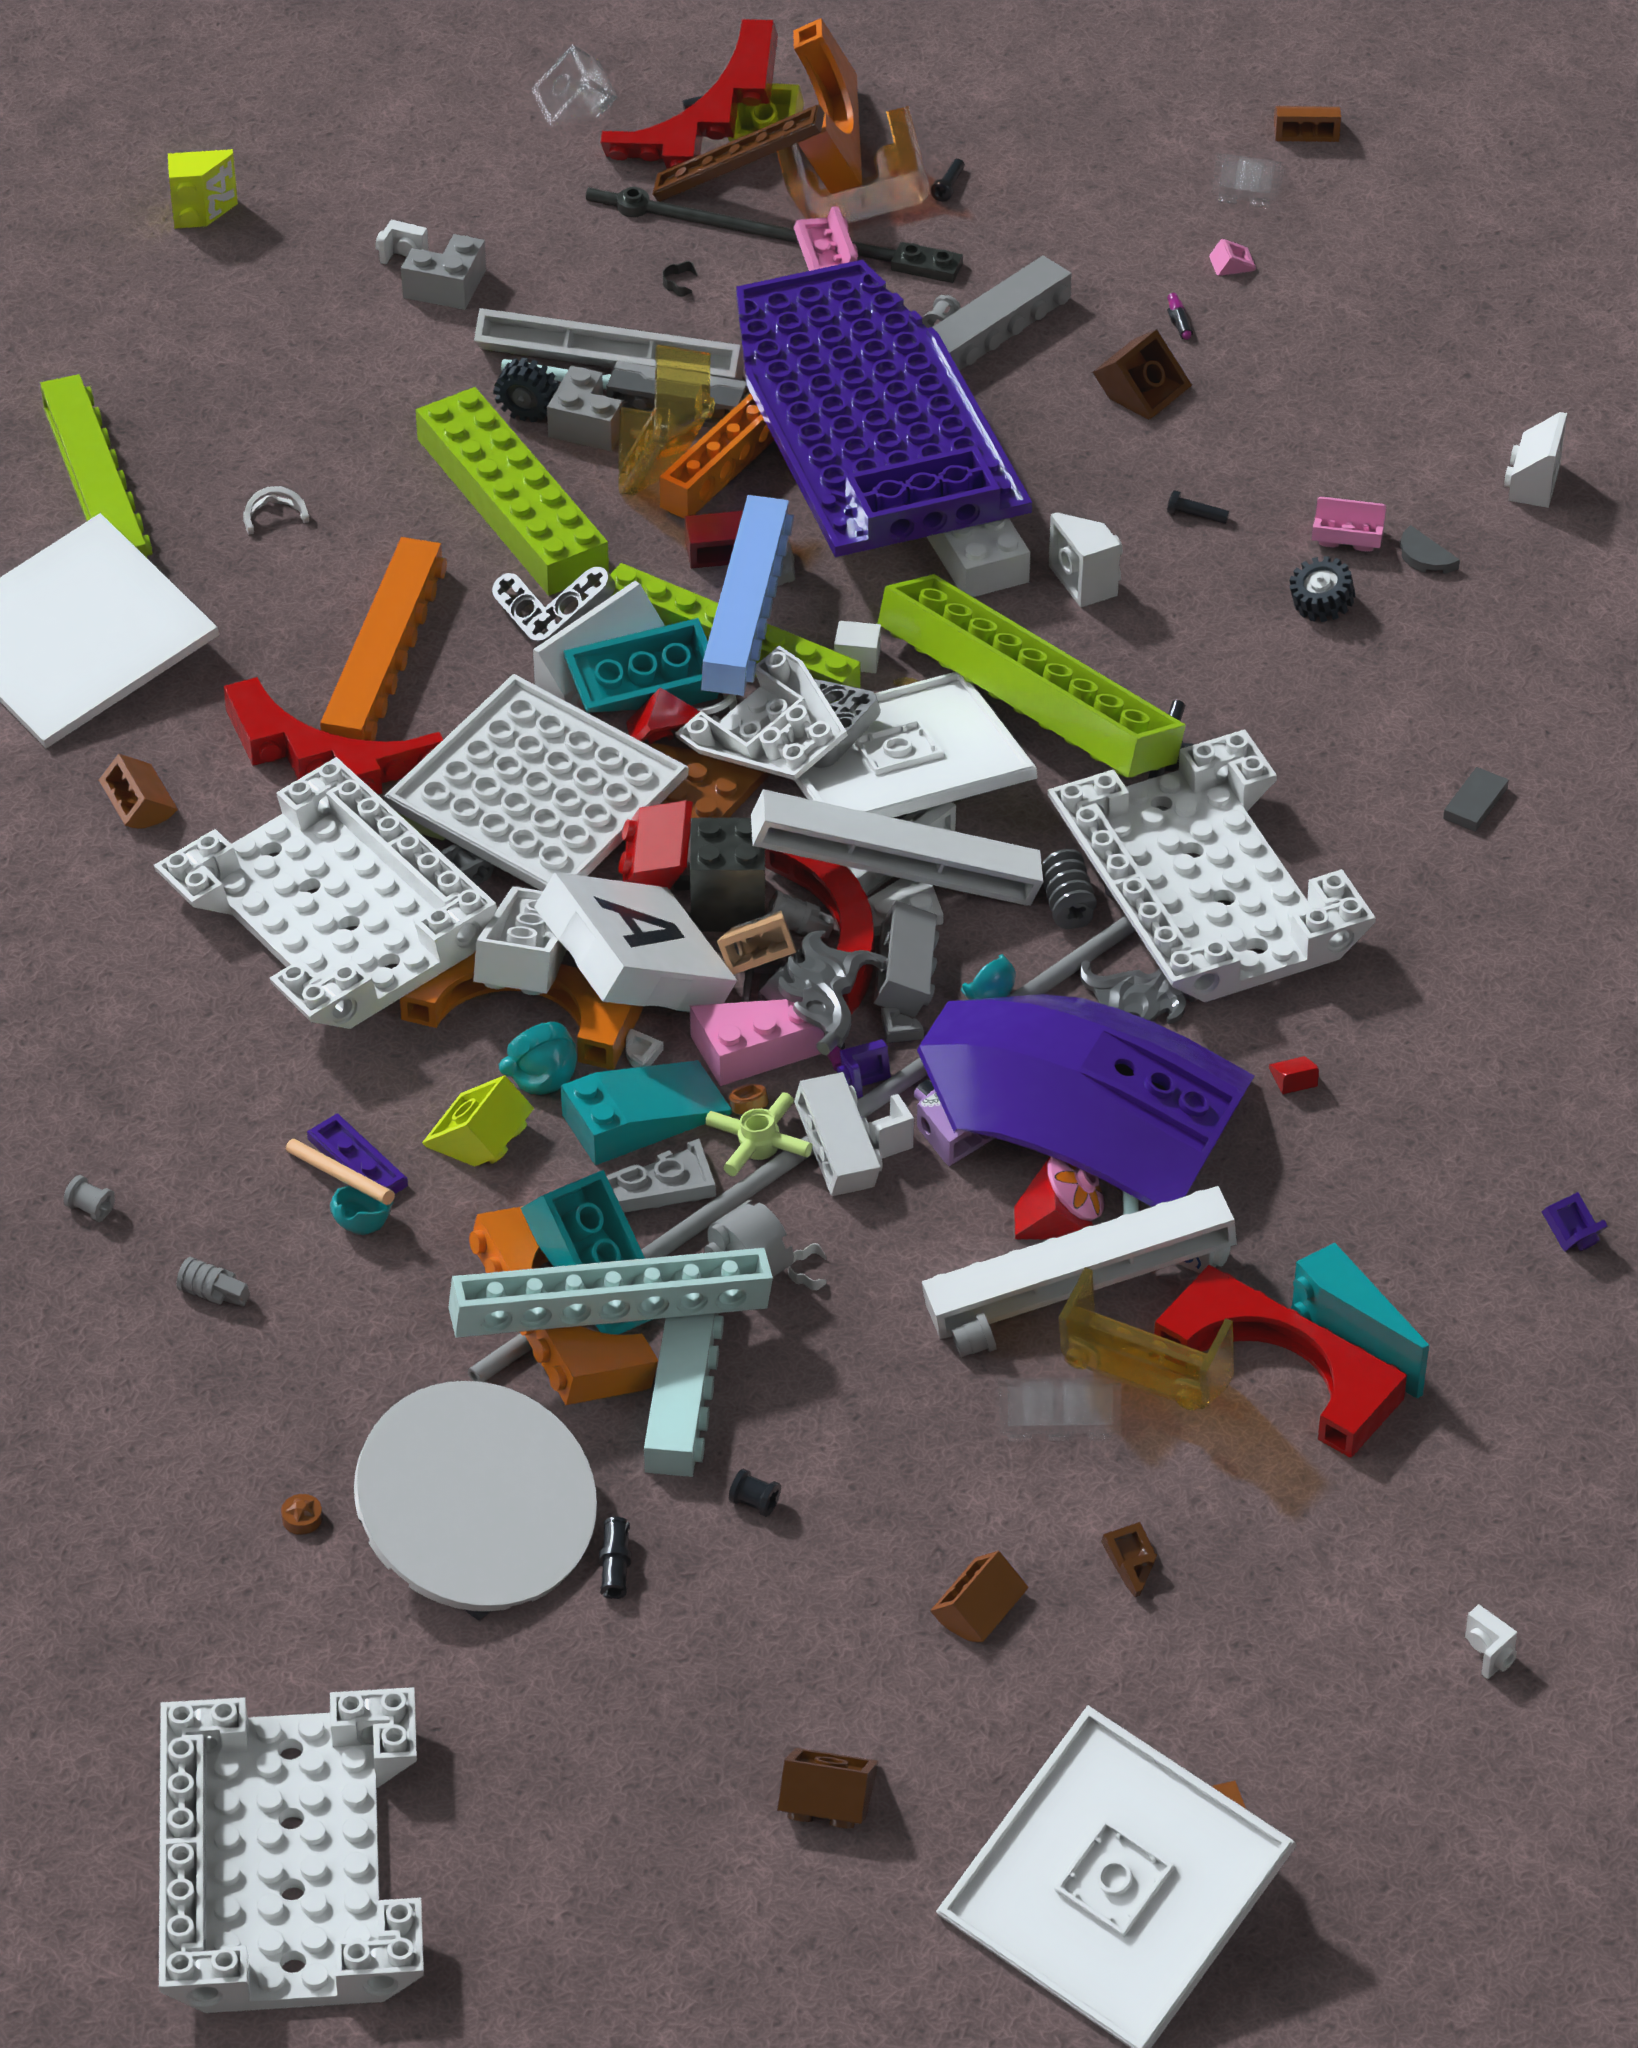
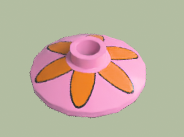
M1051 1157L1048 1162V1177L1060 1202L1072 1214L1082 1220L1092 1221L1100 1217L1104 1210V1196L1099 1185V1178L1069 1163Z

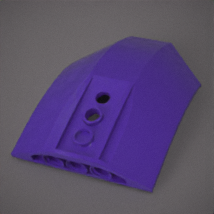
M1045 994L948 1001L917 1049L954 1133L957 1129L1036 1150L1097 1176L1151 1207L1187 1195L1255 1075L1196 1042L1152 1021L1084 998ZM1115 1065H1127L1132 1069L1133 1076L1120 1074L1116 1070ZM1152 1083L1161 1084L1166 1090H1160Z

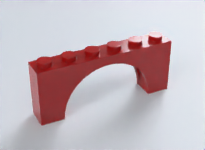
M1208 1265L1155 1321L1153 1346L1184 1364H1187L1192 1358L1209 1348L1236 1341L1270 1343L1286 1348L1303 1357L1319 1372L1330 1393V1401L1320 1415L1318 1440L1349 1458L1356 1454L1404 1400L1407 1374L1401 1372L1396 1366L1385 1363L1367 1353L1362 1347L1349 1343L1335 1335L1328 1328L1315 1324L1301 1316L1297 1311L1279 1304L1267 1297L1263 1292L1252 1289L1236 1280L1231 1274L1222 1272L1211 1265Z

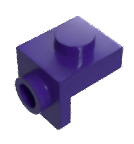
M883 1039L840 1050L841 1066L837 1067V1073H844L848 1086L852 1085L854 1087L857 1099L863 1097L862 1086L891 1077L888 1046Z
M1579 1192L1549 1205L1541 1211L1564 1252L1575 1246H1578L1580 1251L1590 1248L1601 1241L1598 1235L1608 1227L1605 1219L1595 1223Z

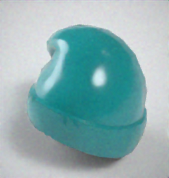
M557 1022L540 1023L514 1038L508 1044V1056L503 1058L498 1065L501 1074L512 1077L519 1089L529 1094L547 1095L561 1089V1085L568 1083L573 1076L577 1063L576 1044L563 1024Z

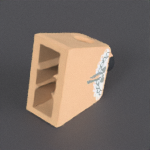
M781 910L732 927L717 940L725 964L733 975L797 952ZM734 943H736L738 946L739 955L736 952Z

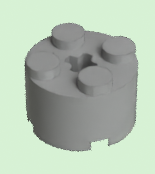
M748 1200L709 1226V1244L704 1247L705 1253L765 1248L772 1277L793 1263L794 1252L792 1246L786 1249L782 1240L787 1235L783 1225L773 1212L760 1202L753 1206L751 1205L752 1200Z

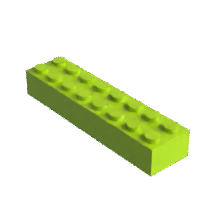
M476 387L416 409L418 441L548 596L565 590L590 568L602 567L609 572L608 541Z

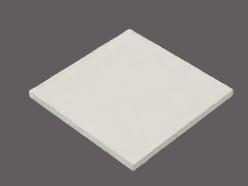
M100 513L0 577V702L45 748H48L220 634L217 626Z
M953 672L875 693L881 708L878 718L836 763L824 768L812 766L797 778L795 782L807 799L893 818L1037 779V769L975 686L965 681L962 675Z
M1087 1705L939 1906L936 1913L1128 2047L1151 2048L1296 1848V1844L1292 1839Z

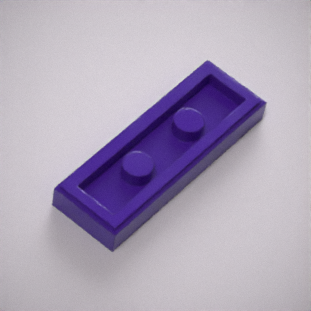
M338 1113L307 1131L308 1140L324 1155L392 1190L394 1194L408 1186V1178Z

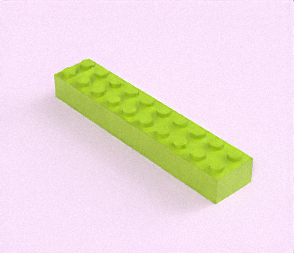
M935 574L885 586L877 624H881V627L890 631L893 637L903 639L913 645L916 651L927 654L939 661L942 667L952 669L962 675L965 681L985 689L991 697L1003 700L1011 705L1016 712L1027 715L1039 722L1042 728L1052 730L1062 736L1068 744L1080 747L1088 752L1091 758L1102 761L1114 768L1117 774L1124 777H1135L1138 774L1159 770L1162 767L1177 763L1186 727L1184 723Z

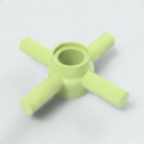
M782 1093L769 1110L756 1108L745 1112L740 1120L713 1111L707 1114V1126L738 1135L739 1142L741 1143L723 1167L728 1175L736 1176L749 1158L755 1160L770 1158L777 1152L778 1148L803 1157L810 1156L813 1148L812 1143L779 1132L777 1123L794 1103V1099L790 1094Z

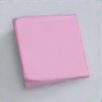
M1225 239L1219 241L1209 256L1218 276L1251 272L1256 269L1247 247Z

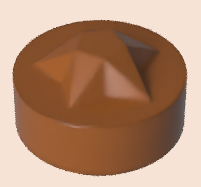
M760 1084L740 1086L729 1095L732 1111L736 1114H744L756 1108L764 1109L769 1104L767 1090Z
M293 1495L281 1507L283 1526L291 1533L299 1535L309 1534L315 1531L322 1523L321 1503L312 1495Z

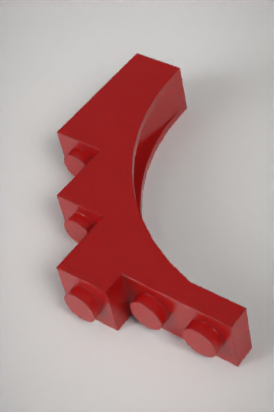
M742 19L734 53L726 69L709 91L680 114L652 127L634 132L602 131L600 143L605 156L614 160L642 158L646 161H657L658 159H663L666 169H669L701 155L703 137L713 140H722L725 137L734 138L738 103H743L747 106L770 104L778 40L774 21Z
M258 677L224 686L226 712L252 766L287 757L297 779L302 778L337 757L379 795L382 794V783L405 777L444 740L440 732L406 741L386 742L346 738L313 728L288 714L267 694Z

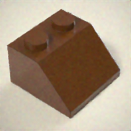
M1157 329L1133 339L1092 372L1110 400L1148 420L1152 419L1192 386Z
M795 1748L784 1760L777 1811L788 1812L787 1818L795 1821L811 1822L814 1816L830 1819L829 1825L834 1827L854 1828L855 1823L862 1824L867 1817L879 1761Z

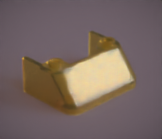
M664 345L656 346L655 407L653 412L625 407L620 409L618 475L620 494L634 496L658 482L659 476L687 452L706 418L712 417L715 400L713 397H710L711 353Z
M1084 1268L1059 1316L1061 1352L1070 1366L1081 1370L1088 1369L1175 1401L1187 1410L1206 1408L1227 1389L1233 1378V1321L1225 1318L1207 1354L1095 1313L1093 1271L1089 1268Z

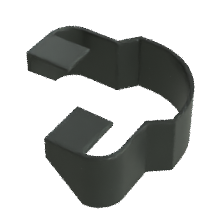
M685 261L678 265L671 264L663 270V286L665 289L674 291L681 297L691 294V289L685 286L680 287L674 281H668L666 277L671 274H681L685 271H691L697 277L693 263Z

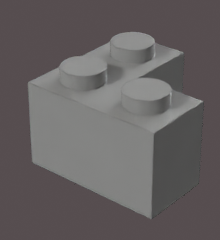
M453 234L443 254L411 248L401 267L403 298L465 310L486 271L485 240Z
M570 366L547 406L548 437L607 451L613 450L623 432L622 400L603 396L602 372Z

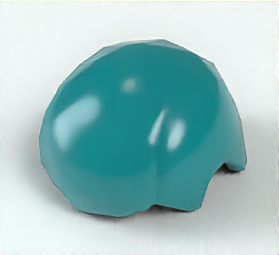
M1000 954L997 960H993L980 970L973 982L962 984L960 990L968 1000L1007 997L1014 988L1015 968L1003 954Z
M344 1186L338 1188L333 1195L330 1211L335 1221L341 1227L356 1235H366L381 1229L389 1217L393 1202L385 1205L351 1186Z

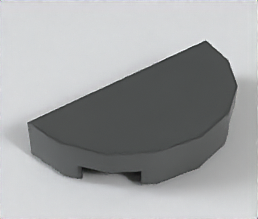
M1410 525L1403 532L1400 542L1401 556L1410 567L1426 573V569L1443 570V574L1459 569L1460 559Z

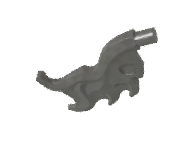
M813 931L807 934L802 941L801 951L805 961L796 963L792 956L788 958L787 971L794 983H787L784 977H779L778 989L785 999L795 1003L793 1010L802 1020L820 1028L825 1033V1036L817 1043V1049L821 1054L827 1055L836 1046L841 1047L850 1031L851 1012L842 995L851 992L858 970L862 966L872 964L878 969H884L886 957L865 950L846 952L831 948L821 940L825 937L826 931Z
M1084 960L1081 962V981L1087 989L1094 992L1098 1003L1123 1010L1152 1022L1165 1012L1170 1014L1167 1017L1168 1024L1178 1022L1185 1013V999H1189L1190 1002L1197 1000V998L1173 988L1160 968L1151 974L1143 973L1141 970H1133L1109 976H1098L1091 972L1089 961Z

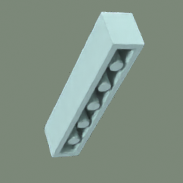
M719 1313L665 1319L644 1445L645 1473L693 1477L695 1462L703 1461L704 1438H699L700 1430L707 1431L709 1423V1407H704V1402L713 1398L714 1376H709L710 1369L717 1370L719 1346H714V1339H722L724 1316L718 1315Z

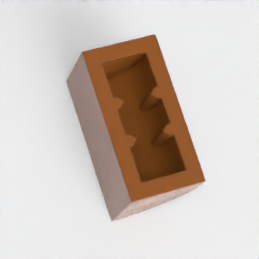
M1275 106V141L1339 142L1341 125L1340 107Z
M118 753L99 779L125 826L137 829L147 828L166 821L178 810L150 763Z
M1000 1551L976 1557L930 1612L949 1631L968 1641L983 1642L1029 1587Z

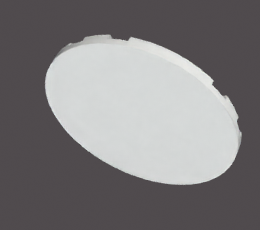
M478 1381L446 1382L420 1389L394 1404L375 1424L364 1443L355 1471L354 1496L359 1520L362 1521L370 1540L369 1545L388 1570L391 1568L403 1580L408 1582V1587L431 1600L451 1607L471 1611L506 1610L511 1606L528 1601L533 1602L559 1586L577 1566L593 1534L597 1510L596 1488L589 1462L581 1446L568 1428L544 1406L524 1394L496 1384Z

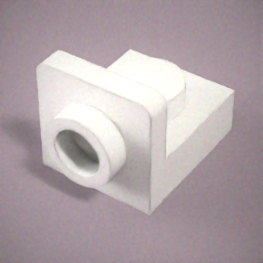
M392 219L384 231L379 232L376 239V249L379 250L380 263L387 264L394 253L407 257L411 248L429 251L427 228Z
M1478 1604L1468 1613L1465 1638L1468 1639L1474 1649L1484 1653L1481 1675L1489 1679L1498 1670L1502 1672L1507 1670L1514 1662L1517 1651H1515L1517 1631Z

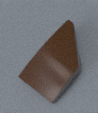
M1141 1522L1105 1533L1101 1540L1109 1558L1134 1597L1141 1595L1157 1558V1554H1155Z

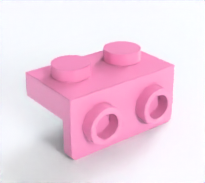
M839 206L831 207L827 218L801 219L796 221L794 231L809 271L857 261L858 250L856 245L852 244L848 233V222L843 218Z
M1319 497L1311 540L1319 541V545L1325 547H1338L1339 544L1353 545V548L1359 551H1373L1374 548H1380L1386 505Z

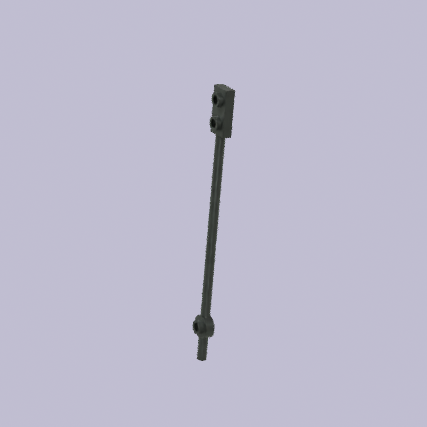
M590 187L586 191V200L617 206L618 211L627 217H639L646 213H652L799 243L794 229L650 200L649 194L638 187H628L620 193ZM852 241V244H855L857 247L858 256L891 262V271L954 283L963 264V254L920 246L915 243L900 242L897 250Z

